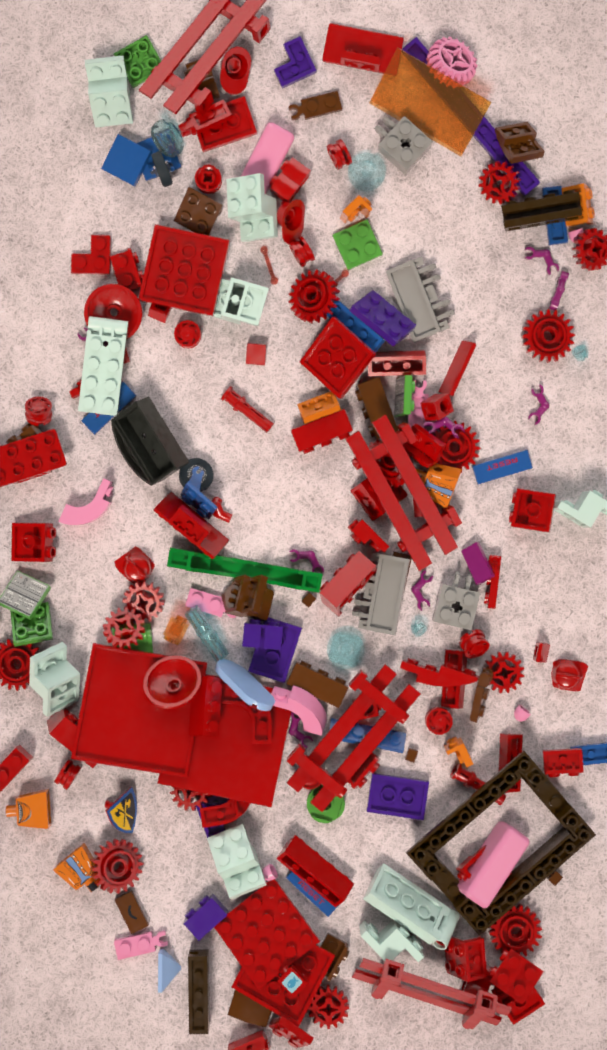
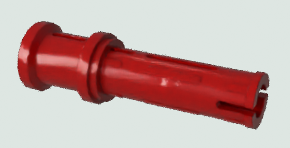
M232 386L221 397V400L229 403L234 411L238 412L239 410L266 433L274 425L273 422L246 402L244 396L241 397L237 394Z
M460 763L456 764L450 774V778L457 779L464 784V787H472L476 791L485 784L484 781L477 778L475 772H469ZM503 794L495 802L498 805H502L506 795Z

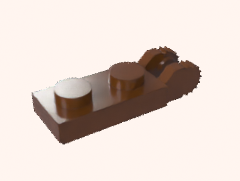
M484 668L478 679L470 715V721L475 723L485 714L486 706L483 705L484 699H488L490 689L487 686H489L493 679V670L490 668Z

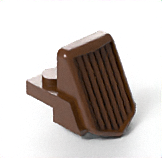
M242 575L235 577L233 582L221 594L224 609L226 610L225 613L260 621L267 620L274 592L268 589L266 585L268 577L264 575L255 577Z

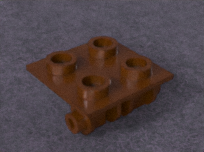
M188 187L174 222L194 233L209 236L218 215L220 216L223 210V205Z

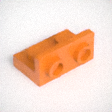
M584 183L561 188L562 195L563 192L568 190L579 192L582 219L565 221L566 226L570 227L585 223L593 224L595 211L591 207L590 202L593 199L591 188Z
M358 195L342 211L340 219L344 223L348 220L352 222L358 217L359 212L368 218L372 212L371 202L366 197L362 198Z
M331 391L297 404L304 423L341 410L336 396Z
M455 736L446 741L447 744L444 745L447 755L455 752L460 764L465 763L466 767L474 765L461 737L457 739Z

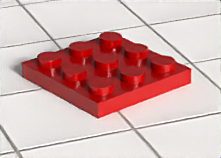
M332 317L302 357L300 363L335 396L342 399L376 353L338 318Z

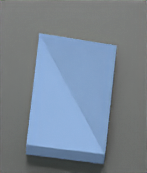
M160 949L158 953V993H162L181 970V966L165 949Z

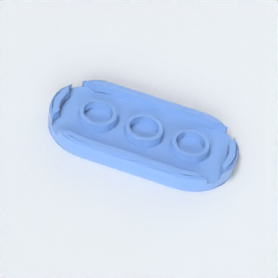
M218 660L215 666L217 675L245 703L251 706L255 704L257 709L262 711L271 710L275 704L274 697L244 667L230 660Z

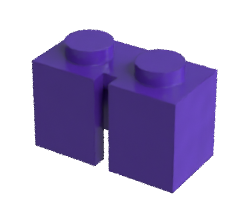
M249 619V622L244 623L242 647H264L263 649L281 650L283 625H279L280 622L268 621V624H261L260 620Z
M214 894L210 896L205 895L199 901L200 906L195 910L191 908L184 915L186 918L183 924L198 941L228 915V909Z

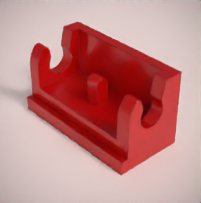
M264 1029L228 1044V1050H270L271 1047Z

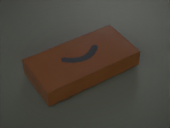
M132 890L115 898L114 901L131 934L149 926Z

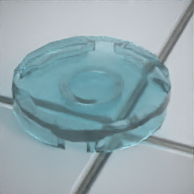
M164 119L158 120L151 127V136L154 144L165 156L171 158L178 156L183 151L181 144L183 138L179 130L171 122L167 123Z
M367 152L358 154L352 159V164L348 167L349 181L360 191L368 192L375 190L381 186L385 179V165L377 155Z
M340 631L329 639L327 655L334 666L341 669H350L362 661L365 647L362 639L356 633Z

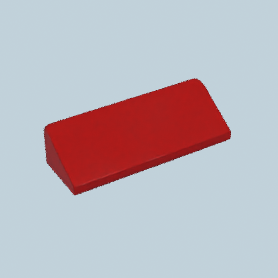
M461 341L438 391L439 393H449L450 398L454 395L475 350L476 343Z
M445 649L444 665L447 662L458 666L457 669L465 671V668H467V657L464 651ZM465 685L442 687L441 707L462 709Z
M500 733L498 772L522 752L523 734ZM521 779L516 783V788L513 785L505 793L520 792Z

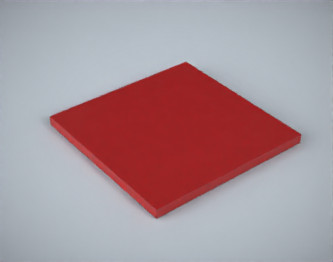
M93 643L71 759L188 778L195 735H189L192 701L175 709L160 708L150 702L143 686L144 677L148 669L158 660L168 657L167 655L126 648L121 650L120 647L114 648L113 646ZM192 660L198 666L201 676H205L207 662Z
M205 674V676L218 677L214 675ZM263 686L270 694L272 693L273 688ZM221 704L218 737L195 735L188 778L159 774L157 784L272 808L291 711L276 706L271 708V745L252 744V719L248 711L238 705Z

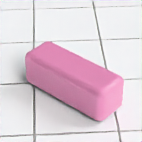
M267 123L241 176L263 174L266 194L270 187V181L277 174L294 141V135L275 123Z
M498 822L481 846L487 845L483 854L477 859L475 864L473 863L467 869L472 875L471 878H467L466 881L463 878L462 880L459 879V884L457 885L459 891L482 908H487L529 846V839L506 822Z

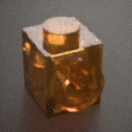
M178 614L176 617L172 616L163 633L165 635L164 639L179 645L190 626V623L187 622L188 619Z

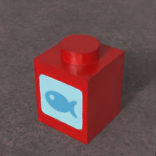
M294 965L290 968L286 966L279 973L281 977L277 981L293 998L310 982Z

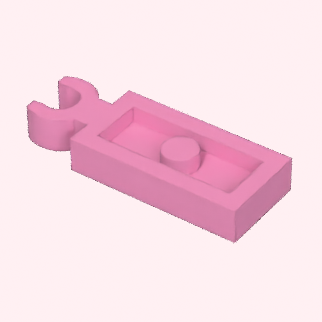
M413 380L415 381V392L412 393L414 410L408 415V424L412 427V425L417 423L424 428L423 425L427 421H425L420 403L429 397V394H423L427 382L423 380V386L418 388L416 380Z
M190 588L185 604L186 607L222 617L223 612L226 611L222 597ZM227 614L230 618H236L234 615Z
M152 931L115 939L114 945L118 960L155 952L156 945L159 947L167 946L168 941L162 942L159 939L161 936L166 935V931H160L156 936H153Z

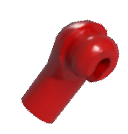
M214 497L211 502L218 508L213 516L229 523L233 514L223 510L221 498Z

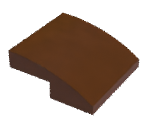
M528 122L495 128L499 145L511 164L543 158L545 151L535 140L537 132Z
M235 990L228 1015L266 1028L272 1011Z

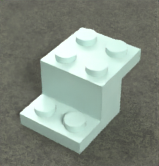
M124 56L85 60L88 77V96L95 128L132 124L130 89Z
M258 173L226 179L228 218L240 222L241 241L249 242L278 237L276 198L265 194L264 175Z
M232 277L230 281L222 279L214 317L236 324L244 322L259 326L269 288Z
M589 490L582 492L575 505L567 500L555 502L554 511L583 528H591L600 512L607 515V500L602 498L604 495L600 492Z
M63 642L30 657L29 686L43 698V714L46 717L79 701L80 673L66 660L67 646Z
M243 824L207 838L217 872L224 880L231 900L267 885L256 851L250 844Z
M392 920L379 934L377 933V928L371 922L367 924L366 921H363L359 925L361 937L383 960H393L404 949L417 962L424 958L423 947L420 945L421 941L414 934L411 936L407 931L408 929L396 921Z

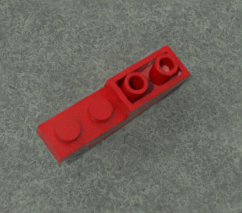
M412 658L403 660L400 665V669L418 674L416 682L442 687L461 686L477 682L479 679L476 671L467 668L463 671L457 669V665L448 662L446 665H441L439 671L434 665L426 664V666L418 664V660Z

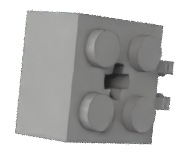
M386 116L382 120L391 131L387 133L379 125L374 128L376 133L383 138L378 144L377 150L406 176L431 148L433 141L405 116L397 124ZM402 143L408 144V147L402 148Z
M456 571L452 586L440 584L432 621L472 630L480 593L469 590L472 575L470 574L465 578L464 589L459 588L458 583L461 575L460 572ZM457 601L460 609L454 612V609L451 607Z

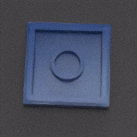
M118 134L101 169L136 187L152 152Z

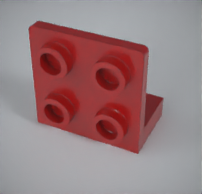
M365 479L350 490L372 521L386 513L368 479ZM401 485L397 489L394 486L391 487L398 502L408 496Z
M452 936L447 948L444 950L447 973L466 982L487 978L484 938L477 937L463 941Z

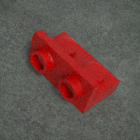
M128 248L126 252L110 256L118 284L129 288L131 291L141 288L143 272L142 270L138 271L136 265L140 263L137 253H133L132 249Z
M417 423L412 425L411 429L418 441L413 444L405 442L402 445L409 456L417 460L420 465L429 468L438 463L446 444Z
M582 748L543 750L545 775L559 777L560 774L568 773V776H579V773H584Z

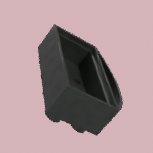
M149 396L135 401L111 419L114 438L123 458L134 473L147 484L152 486L159 483L189 463L186 455Z

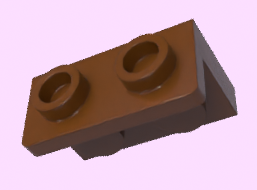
M327 933L320 946L336 955L325 975L326 980L330 982L332 977L336 978L340 971L338 966L342 960L345 961L350 951L348 950V943Z

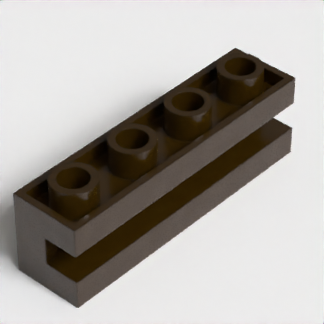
M574 190L565 191L563 195L558 196L547 194L541 199L529 197L524 199V202L519 203L515 200L509 201L501 206L505 232L582 219L579 192Z
M209 949L189 950L188 954L189 1034H209Z

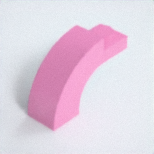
M103 478L95 498L86 506L74 507L66 504L58 522L68 525H84L100 518L111 505V502L105 500L106 496L110 497L114 488L111 486L113 482Z
M274 686L271 693L275 699L273 706L294 712L303 722V731L322 736L327 723L326 712L322 704L312 694L297 686H293L292 690Z

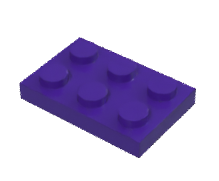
M374 290L353 304L349 310L393 347L416 327L415 323Z
M268 617L263 624H268V621L280 622L279 625H283L281 650L263 649L264 647L255 648L248 672L285 683L302 627Z
M372 773L366 811L424 820L429 781Z

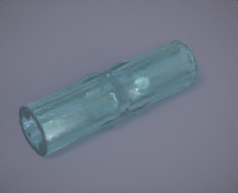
M198 605L184 614L216 662L229 654L217 632L213 629L212 624L207 620Z

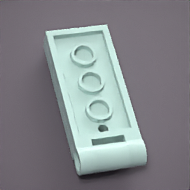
M89 316L78 411L118 415L128 321ZM104 341L108 342L107 347L103 345Z
M384 863L377 869L363 898L428 944H433L440 950L447 948L460 917L455 910L450 909Z

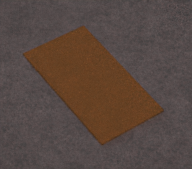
M397 48L369 103L399 121L405 116L431 140L462 156L492 102L402 49Z

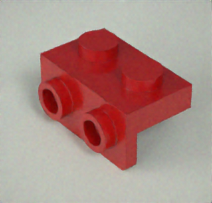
M372 752L348 781L353 789L358 787L361 789L368 781L366 778L370 772L374 773L380 767L378 762L381 759Z

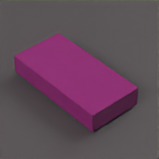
M475 542L461 551L476 585H480L495 576L479 542Z

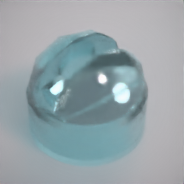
M582 344L572 350V355L577 361H585V358L589 356L587 347Z
M416 620V624H411L410 629L415 637H419L427 631L428 627L424 622Z

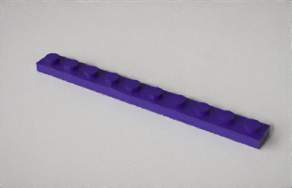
M415 37L402 48L401 52L490 157L495 162L500 161L501 165L505 161L507 162V167L514 165L512 171H518L519 173L516 175V178L521 179V181L517 182V185L520 186L519 191L526 196L537 187L540 181L523 162L513 164L509 162L499 145L495 128L460 87L453 88L451 85L446 87L444 82L440 84L438 78L434 79V73H429L430 68L427 66L428 61L426 60L429 51L420 40Z

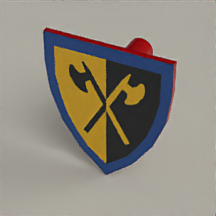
M130 787L115 802L109 800L105 802V808H107L105 811L109 821L117 830L124 833H133L136 822L137 801L134 790Z

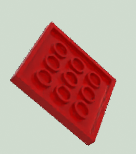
M155 224L139 293V301L214 317L231 241Z
M276 879L267 882L266 886L261 887L240 903L214 927L258 990L276 977L286 966H290L320 942L318 936Z
M316 944L288 966L290 968L294 965L310 981L295 998L277 982L281 977L279 974L258 990L242 967L231 988L277 1015L285 1017L299 1027L336 955Z

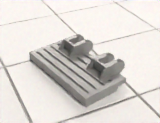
M422 256L386 271L402 314L416 324L415 329L410 333L414 343L449 329L447 320L441 323L439 321L455 315L454 310H449L439 316L436 315L435 310L448 306L451 302L447 299L431 305V303L439 300L433 284L428 287L424 286L440 280L441 277L438 274L422 280V274L437 268L434 263L418 270V267L425 264Z
M372 552L371 560L378 562V564H375L377 569L376 576L370 578V580L375 582H367L364 592V598L371 599V602L354 600L356 605L369 606V614L355 610L352 611V615L368 618L367 621L359 620L358 628L396 635L410 559Z

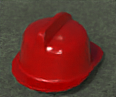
M235 46L226 52L220 66L222 88L227 93L233 95L241 93L246 88L251 68L249 52L243 47Z
M299 199L291 202L282 201L281 206L277 210V223L282 227V238L288 245L291 242L295 243L298 241L304 229L305 205Z
M136 546L114 561L118 571L133 584L139 581L140 585H142L144 580L150 577L155 567L153 561Z
M558 659L554 661L551 672L552 686L561 690L581 691L589 666L586 663L574 660Z

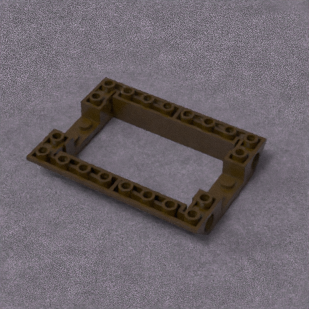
M523 750L406 851V854L428 879L437 885L452 902L459 914L480 936L596 836V834ZM520 779H523L562 824L563 828L516 867L506 879L491 904L487 908H482L459 891L457 886L459 880L435 853Z

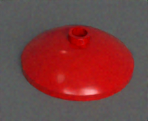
M106 284L95 289L87 298L84 307V318L87 326L89 316L128 321V339L138 330L141 324L142 307L138 297L129 288L119 284ZM111 309H116L118 314L116 316L111 315Z
M168 656L158 660L148 669L143 682L144 691L150 702L160 708H179L188 704L196 697L201 688L202 676L198 666L191 659L184 656Z

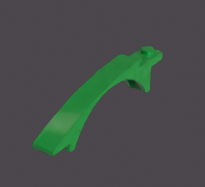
M171 547L167 567L233 578L242 575L249 577L264 575L268 577V584L317 593L320 592L323 576L322 573L219 555L211 559L204 553Z

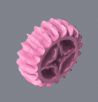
M443 37L437 40L429 49L426 58L428 61L427 66L430 68L429 73H434V79L438 78L440 84L444 82L446 87L451 85L453 88L457 86L461 88L471 81L475 76L478 66L476 64L477 59L473 57L474 52L469 50L470 46L466 47L464 41L460 43L458 38L453 40L452 37Z

